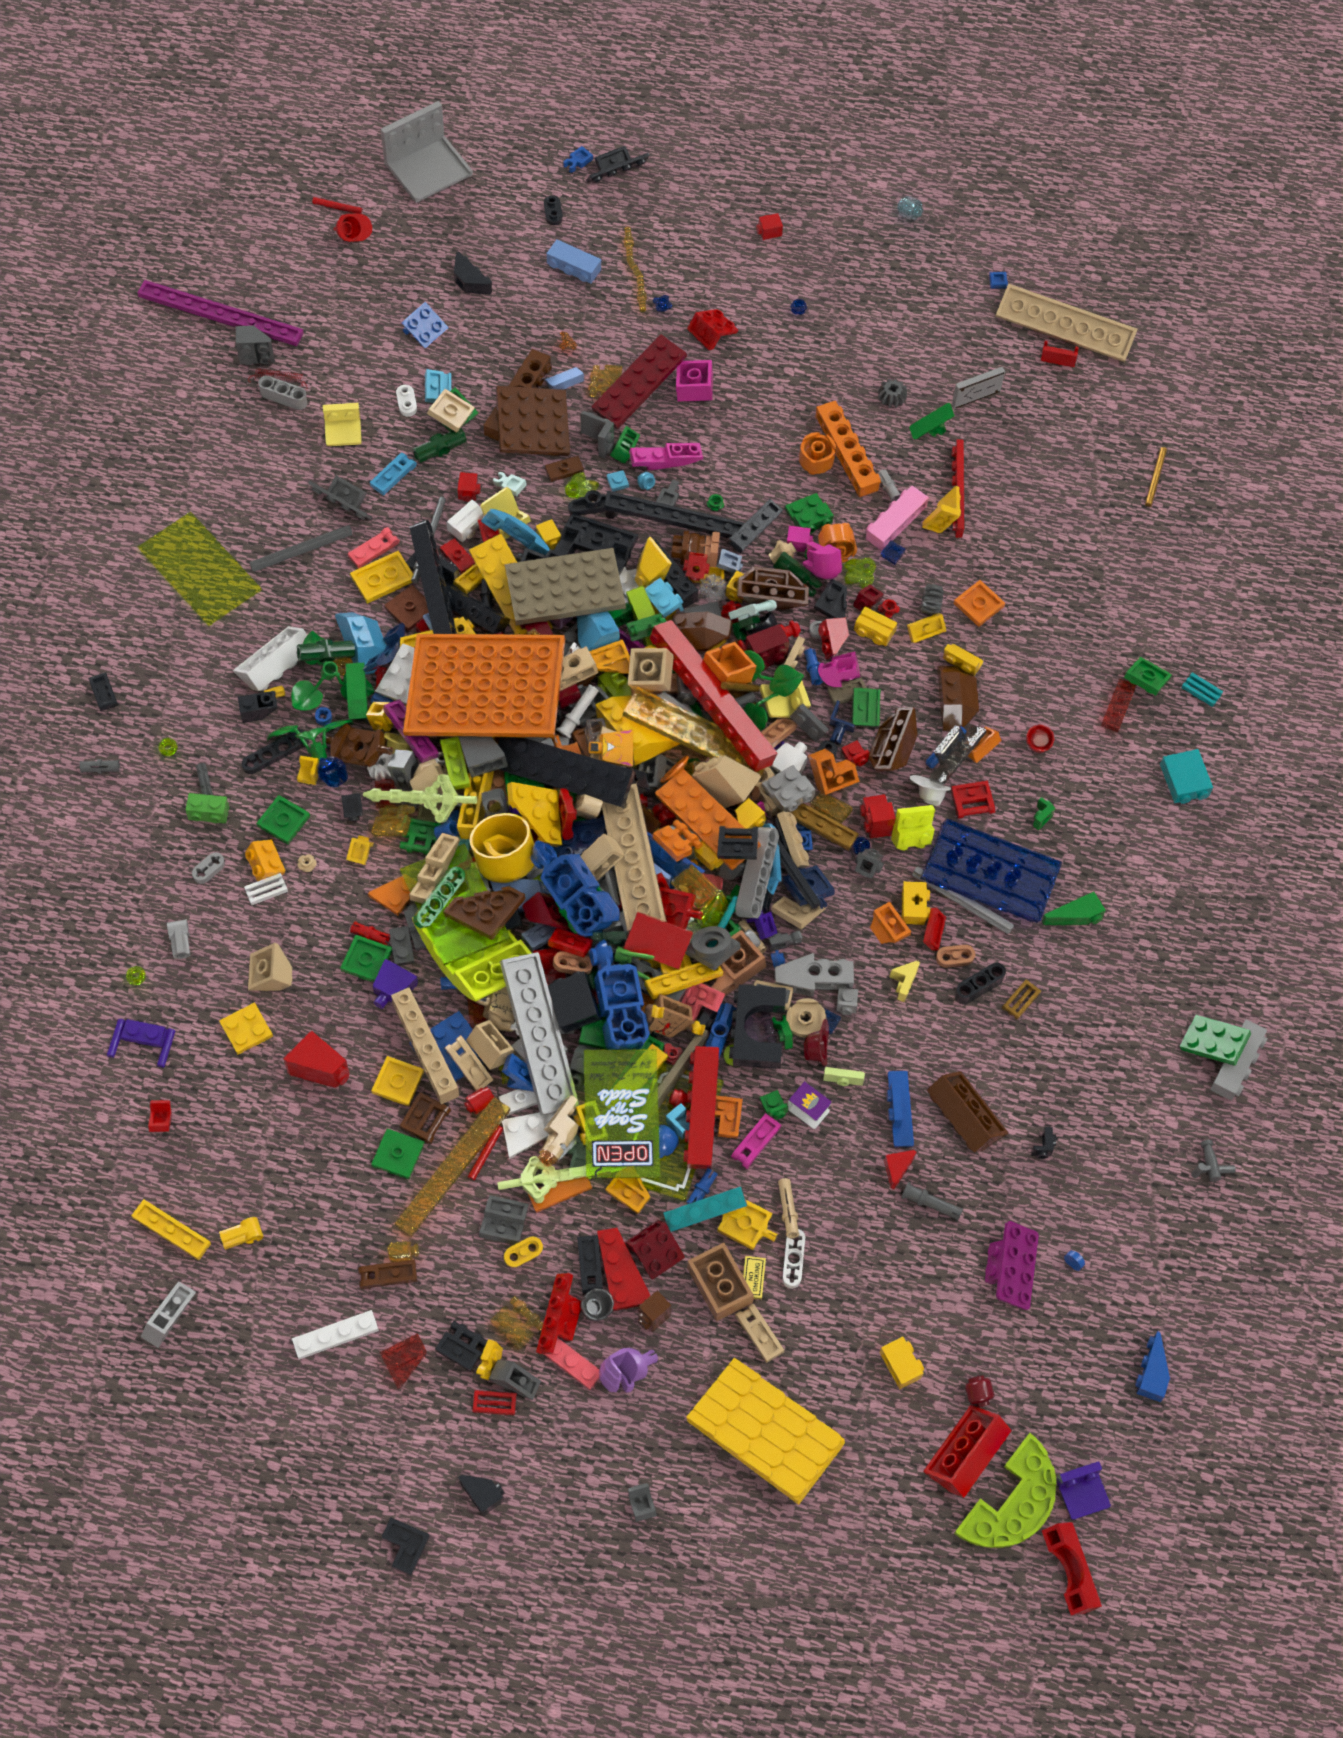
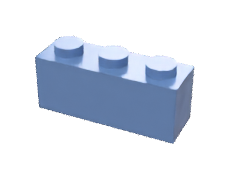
M556 239L547 252V264L550 267L558 268L567 275H573L583 282L592 283L601 271L600 258Z

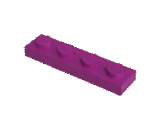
M399 699L385 704L384 712L420 762L424 763L438 758L439 752L427 736L404 735L406 707Z

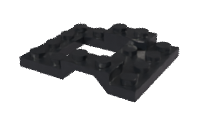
M572 513L564 526L561 540L555 549L548 551L545 558L574 554L576 549L589 552L613 548L620 576L631 557L633 547L638 541V534Z

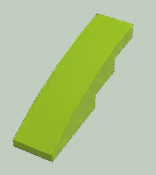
M644 586L626 591L635 621L655 615ZM650 636L642 638L644 645H653L649 639Z

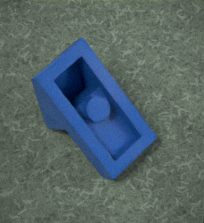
M513 1053L508 1055L502 1070L504 1074L510 1077L507 1087L534 1092L527 1064Z

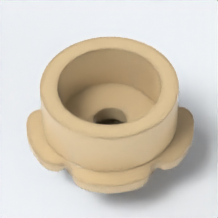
M307 854L306 856L302 855L299 857L297 865L300 870L310 872L316 867L317 863L312 855Z

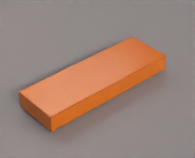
M580 1177L557 1182V1186L551 1188L544 1196L542 1203H536L530 1195L529 1198L536 1213L586 1192L592 1189L588 1177Z

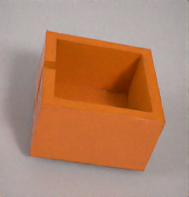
M736 642L724 645L721 649L718 647L707 651L703 658L721 683L746 684L752 681L756 665Z

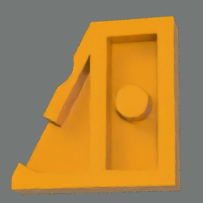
M623 640L589 651L598 671L629 674L630 655Z
M628 1166L619 1171L605 1189L607 1193L637 1214L641 1212L650 1200V1195L634 1166Z

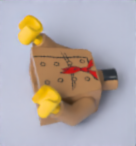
M660 994L653 1005L648 1004L645 1007L649 1035L653 1038H657L659 1034L671 1038L687 1029L700 1036L704 1033L706 1026L701 1025L699 1021H693L692 1007Z

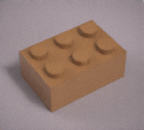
M725 1243L688 1260L687 1269L716 1322L753 1303L754 1295Z

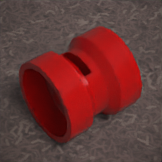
M663 803L657 804L652 809L653 815L662 823L659 826L660 828L673 825V822L677 820L675 814Z

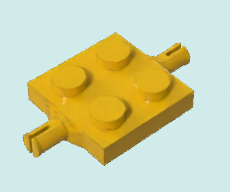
M746 1200L748 1206L722 1214V1222L717 1232L754 1250L758 1241L763 1236L774 1242L778 1235L767 1229L772 1213Z

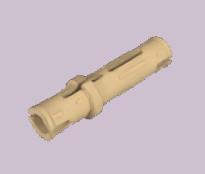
M783 1178L778 1181L783 1209L782 1221L785 1222L787 1238H796L799 1236L797 1225L798 1213L795 1212L791 1181L788 1178Z

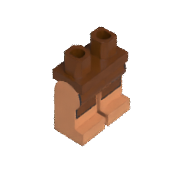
M684 531L683 536L673 535L671 558L681 559L680 564L684 565L685 560H689L690 552L708 554L707 563L710 564V567L716 568L720 533L713 532L712 536Z

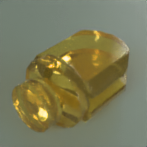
M407 1241L390 1243L387 1247L390 1262L413 1260L412 1255L419 1256L418 1244L411 1246V1242Z

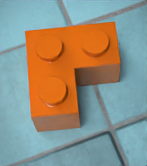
M826 749L808 755L817 789L823 794L827 795L860 782L856 766L846 759L836 763L833 753Z

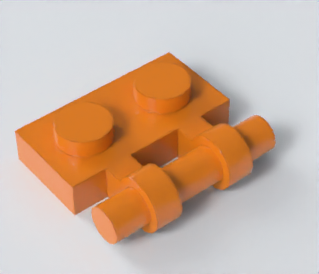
M675 820L673 826L676 829L673 830L667 825L654 832L652 838L678 862L692 854V846L700 849L703 844L699 841V837L696 834H692L688 830V826L685 823Z

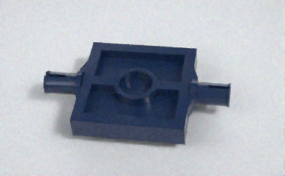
M817 865L810 868H798L820 900V908H826L828 904L823 898L834 895V887ZM789 875L783 876V884L800 906L808 904Z

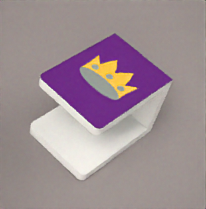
M805 1081L788 1100V1110L813 1129L817 1128L830 1111L828 1107L831 1105V1101Z

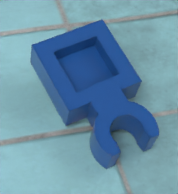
M581 146L570 154V159H566L563 162V167L570 166L569 172L572 173L576 170L577 166L583 168L591 162L593 154Z

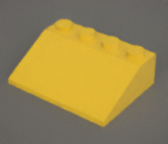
M646 695L610 697L595 704L597 720L603 727L616 732L633 730L634 766L683 743V739Z

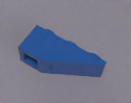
M1157 1331L1154 1337L1150 1336L1146 1348L1150 1350L1148 1356L1144 1355L1141 1367L1144 1370L1142 1375H1138L1135 1386L1138 1387L1136 1394L1161 1402L1165 1397L1170 1376L1161 1333Z

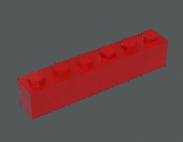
M695 1046V1052H691L690 1064H694V1070L689 1072V1083L692 1084V1091H688V1103H691V1111L687 1110L686 1122L690 1123V1129L685 1131V1142L689 1143L688 1150H684L683 1162H687V1168H709L712 1170L719 1047Z

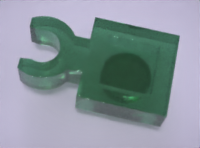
M627 931L593 932L591 939L592 941L605 939L610 940V944H620L622 940L627 939Z

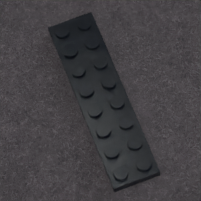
M500 737L498 746L504 752L508 764L507 767L498 770L559 789L564 788L569 792L579 795L586 794L605 803L624 808L636 771L524 737Z

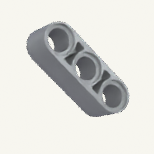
M263 376L258 381L260 394L266 399L297 410L304 409L308 404L306 391L299 386L271 376Z

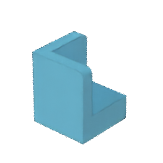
M680 1103L666 1115V1123L676 1131L681 1139L685 1138V1131L690 1129V1123L686 1122V1108Z

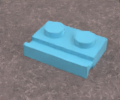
M426 369L425 402L434 403L444 389L451 391V373L444 374L442 371Z

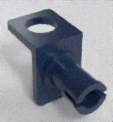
M838 700L830 718V725L835 728L829 741L835 743L836 740V744L841 745L845 731L854 732L855 725L836 718L840 707V701Z

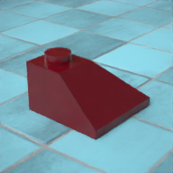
M537 892L522 905L528 921L572 932L568 927L565 917L559 913L556 901L552 896Z

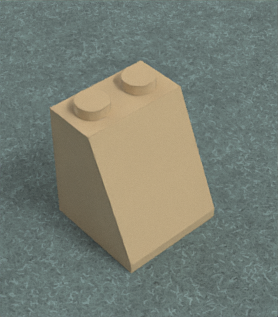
M725 755L719 758L714 757L705 763H699L692 775L724 808L744 802L761 778L758 773Z

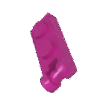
M765 1113L735 1149L731 1158L735 1161L739 1160L743 1163L742 1166L748 1169L780 1130L781 1124ZM745 1149L750 1152L748 1157L743 1154Z

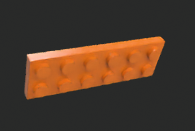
M684 769L655 792L656 797L685 823L716 856L718 852L719 827L744 828ZM726 836L725 838L752 839V836ZM721 859L731 870H734L744 861L742 859Z

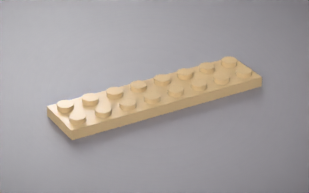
M1008 284L996 313L997 318L1122 362L1126 361L1138 330L1137 328Z
M632 784L624 808L605 802L602 803L607 834L615 838L625 855L614 865L628 933L637 911L666 922L637 784Z

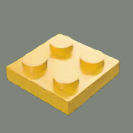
M255 1002L219 1020L237 1055L273 1037Z
M387 1056L371 1092L377 1096L409 1107L424 1074V1069Z

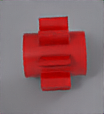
M734 600L723 605L721 616L731 620L732 624L739 622L738 618L730 619L729 612L742 608L739 603L735 604Z

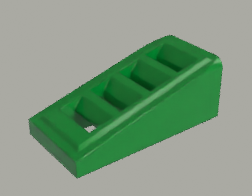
M625 426L610 455L625 464L630 458V448H635L640 434Z

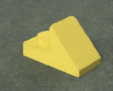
M914 961L891 970L890 978L900 981L896 992L899 993L897 1000L905 1002L920 962Z

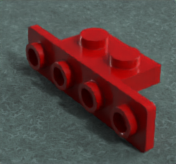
M571 1273L556 1275L536 1350L539 1354H552L557 1337L565 1341H573L581 1310V1301L569 1295L573 1280Z

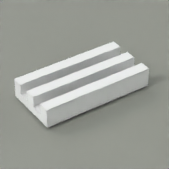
M281 873L244 887L251 905L288 892ZM282 886L281 888H278V889L273 890V891H271V892H268V893H265V894H263V895L257 896V897H255V898L252 897V896L258 895V894H260V893L269 891V890H271V889H273V888Z

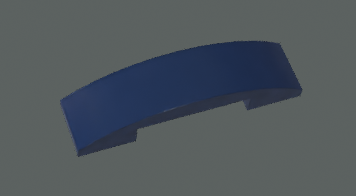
M403 622L389 629L383 638L387 644L386 648L382 653L369 659L363 668L364 672L373 671L395 658L400 649V638L405 636V625Z

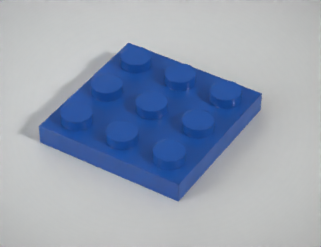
M460 1011L430 1029L455 1082L464 1077V1074L446 1052L445 1047L456 1042V1038L460 1035L466 1041L473 1030ZM470 1046V1048L472 1049V1051L475 1053V1055L477 1056V1058L480 1060V1062H481L482 1065H483L484 1062L482 1061V1059L478 1056V1054H477V1053L473 1050V1048ZM460 1048L456 1052L460 1055L464 1050Z

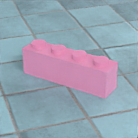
M911 486L908 490L905 489L897 501L894 500L889 505L886 512H881L877 520L868 525L866 528V540L883 551L927 507L929 497L914 486Z

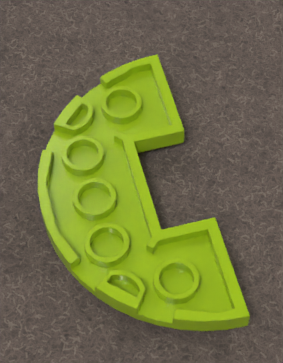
M1031 1433L1027 1435L1004 1466L1021 1480L998 1512L980 1498L955 1531V1535L977 1546L1005 1548L1027 1540L1046 1522L1056 1498V1474L1047 1451Z

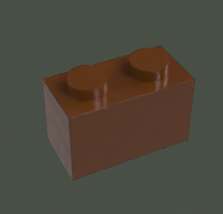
M658 1290L646 1299L638 1309V1323L644 1330L649 1329L651 1332L655 1331L671 1315V1304Z

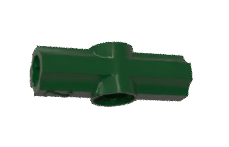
M462 428L458 432L453 430L444 435L437 433L428 442L413 448V454L419 463L435 456L442 457L443 454L447 455L452 448L467 442V438Z
M325 639L316 643L298 644L296 654L299 661L319 660V662H328L340 658H353L355 656V646L352 641L333 642L330 639Z

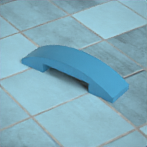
M490 509L481 519V522L494 531L500 528L528 549L543 555H547L550 550L534 530L510 514Z

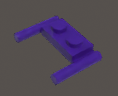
M118 1019L107 1057H115L121 1039L162 1048L157 1066L164 1068L176 1031L170 1028L166 1029L164 1026L128 1019L126 1021Z

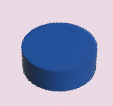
M1070 1250L1064 1256L1065 1262L1076 1271H1080L1085 1265L1083 1257L1076 1251Z

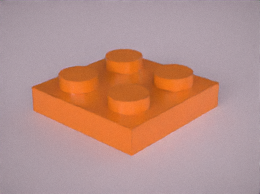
M981 580L958 596L953 603L978 627L1005 607V602Z

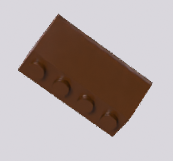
M961 1071L942 1075L927 1089L931 1100L940 1107L944 1117L950 1120L954 1130L963 1137L967 1147L974 1153L985 1150L1009 1134Z

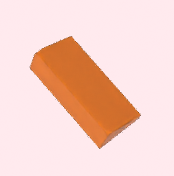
M985 726L962 746L960 750L975 763H978L1001 742L999 732Z

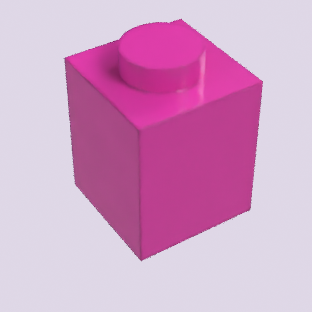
M789 526L787 543L791 542L796 551L805 552L807 543L813 541V536H810L811 528Z

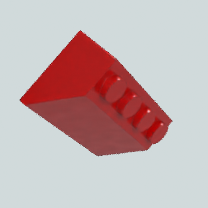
M970 1405L923 1472L949 1492L965 1498L1012 1430L1000 1415Z

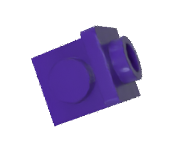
M762 910L758 918L746 919L747 923L755 921L760 940L778 934L771 912L763 914Z

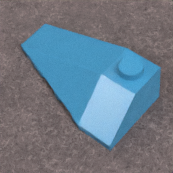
M608 611L577 616L578 643L581 649L587 646L588 650L592 651L620 641L619 629Z

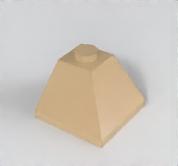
M273 943L250 954L248 990L280 991L291 986L292 966L277 943Z

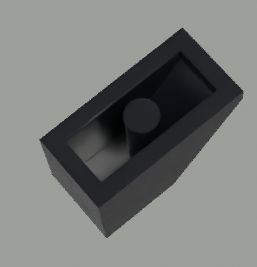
M460 1475L458 1477L459 1483L482 1516H485L504 1502L503 1495L505 1492L499 1483L494 1484L491 1479Z

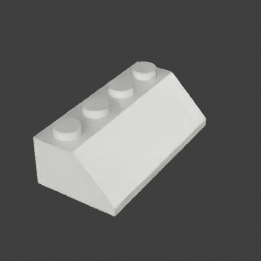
M288 626L236 667L233 672L252 690L263 691L267 689L271 681L279 679L283 676V672L286 669H290L297 664V645L303 644L307 636L306 632L302 628Z

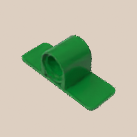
M946 403L911 424L909 429L912 438L916 440L926 433L932 436H936V434L943 435L946 432L944 423L954 417L951 404Z

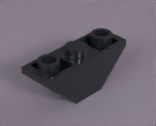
M458 251L455 257L454 283L465 293L491 294L492 281L490 278L485 277L477 266H474L466 256H463Z

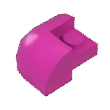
M813 541L807 543L808 560L802 562L803 566L819 578L827 580L836 578L842 572L841 550L830 544L823 547Z
M856 652L832 657L831 662L825 665L820 663L818 672L822 681L832 687H842L843 681L859 678L860 669Z

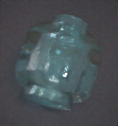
M906 196L898 203L899 215L908 220L914 221L923 213L922 202L919 199Z

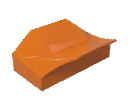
M890 902L873 911V921L870 929L881 944L888 942L896 943L911 935V930Z

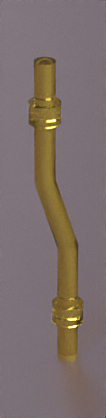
M627 226L624 228V247H626L627 263L637 277L638 291L636 295L637 301H639L640 312H645L647 293L644 289V277L634 262V239L631 235V227Z

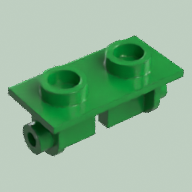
M661 613L627 623L631 641L650 636L653 627L666 622V619L662 618Z

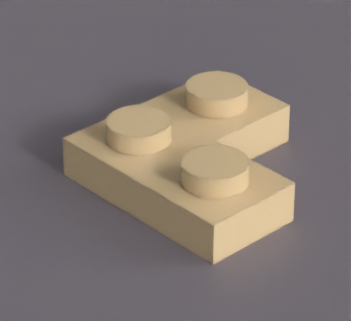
M783 896L772 906L771 912L796 927L803 929L826 908L823 907L821 909L818 906V908L812 909L808 904L800 906Z

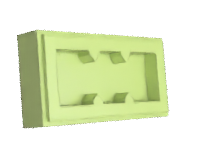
M825 1067L823 1081L837 1082L840 1086H848L849 1084L863 1086L865 1073Z

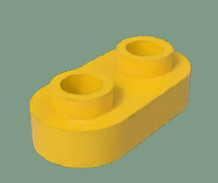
M532 1236L509 1247L504 1253L505 1264L516 1268L536 1258L543 1250L541 1240ZM530 1244L535 1245L536 1250L530 1251L528 1249V1246ZM516 1254L518 1259L512 1261L510 1255Z

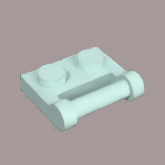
M774 600L750 604L729 612L730 619L738 618L741 621L751 616H759L761 611H773L777 605Z

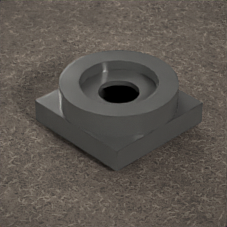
M710 926L695 933L692 943L688 945L685 953L710 969L715 970L741 947L740 942L731 938L726 929ZM709 941L719 942L717 946L712 948L705 945Z

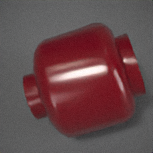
M984 1375L969 1378L968 1383L965 1384L969 1403L977 1404L978 1408L990 1405L989 1400L995 1397L991 1380L985 1378Z

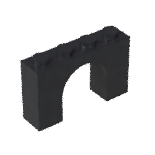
M739 985L738 991H734V1003H737V1010H733L732 1021L736 1022L735 1028H731V1040H734V1047H730L729 1059H733V1066L781 1069L782 1043L756 1041L748 1036L744 1025L749 1017L759 1012L785 1013L786 988Z

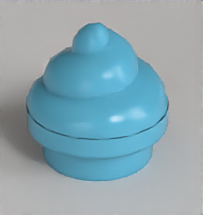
M644 472L638 476L637 482L641 489L650 490L655 485V478L651 473Z

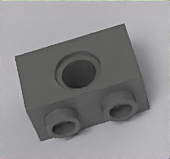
M396 749L387 765L396 788L402 791L413 790L410 780L414 778V773L419 766L413 751Z

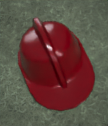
M827 1019L823 1020L819 1031L809 1034L804 1041L805 1059L821 1062L824 1067L827 1066L829 1037Z

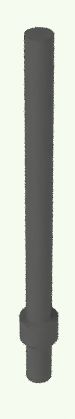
M439 497L430 523L434 534L446 502L444 497ZM416 561L411 579L413 583H418L420 579V572Z

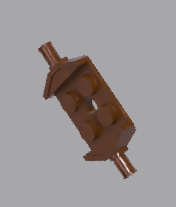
M344 724L333 737L326 736V744H331V757L335 761L371 767L377 763L379 757L383 754H393V747L385 746V735L380 729H377L375 732L351 728L348 724ZM364 745V746H363V749H361V750H359V751L357 752L358 748H359L360 746Z

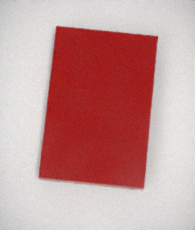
M637 911L623 949L653 955L654 959L652 960L679 969L693 932Z

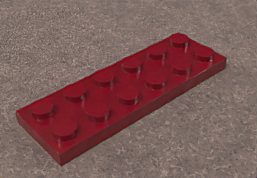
M660 334L591 406L592 410L603 419L613 422L614 427L619 429L684 361L687 353Z

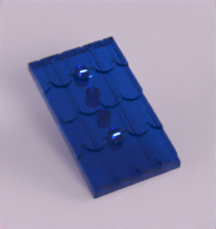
M945 819L920 879L947 891L951 890L971 900L980 901L1005 913L1009 912L1029 922L1038 923L1043 916L1062 861L953 820Z

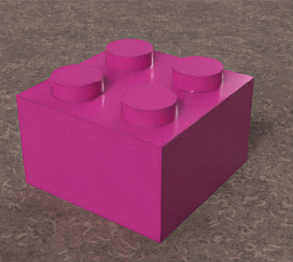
M712 360L683 361L677 367L676 392L678 402L713 400Z

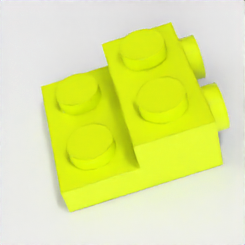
M932 805L897 809L891 840L896 848L905 851L908 847L924 848L925 845L932 843L935 830L932 826L935 813Z

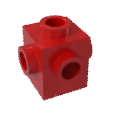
M690 552L689 560H685L683 571H687L686 576L690 580L700 581V579H704L705 574L709 573L708 554Z

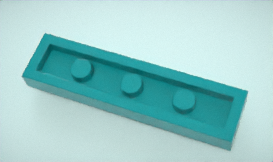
M740 1186L672 1209L663 1214L668 1228L672 1232L748 1205Z

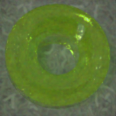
M164 738L159 743L158 748L162 755L171 756L176 753L178 745L175 740Z
M133 966L126 972V979L132 985H139L146 978L145 970L140 966ZM134 973H139L137 977L132 976Z

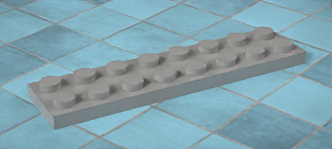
M539 952L501 960L500 965L540 1116L556 1112L567 1097L573 1095L576 1099L578 1098ZM579 1101L574 1106H579Z

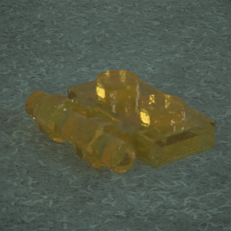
M605 364V370H600L599 365H593V370L590 373L591 382L588 386L589 396L595 397L597 391H601L602 396L622 375L623 366ZM603 378V383L598 382V379Z
M402 804L399 807H394L393 805L380 807L379 814L382 816L375 817L371 834L374 837L407 836L411 822L408 814L415 812L414 806Z
M514 1296L510 1300L514 1309L510 1311L504 1306L490 1319V1322L520 1350L534 1337V1334L529 1329L534 1325L538 1330H541L543 1323L539 1320L540 1317L536 1313L533 1314L526 1307L527 1304L523 1300L520 1301ZM520 1313L527 1319L525 1324L516 1317Z

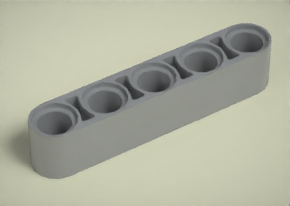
M759 827L758 841L761 847L757 850V860H747L736 903V914L738 917L758 918L761 914L779 839V833L776 828Z

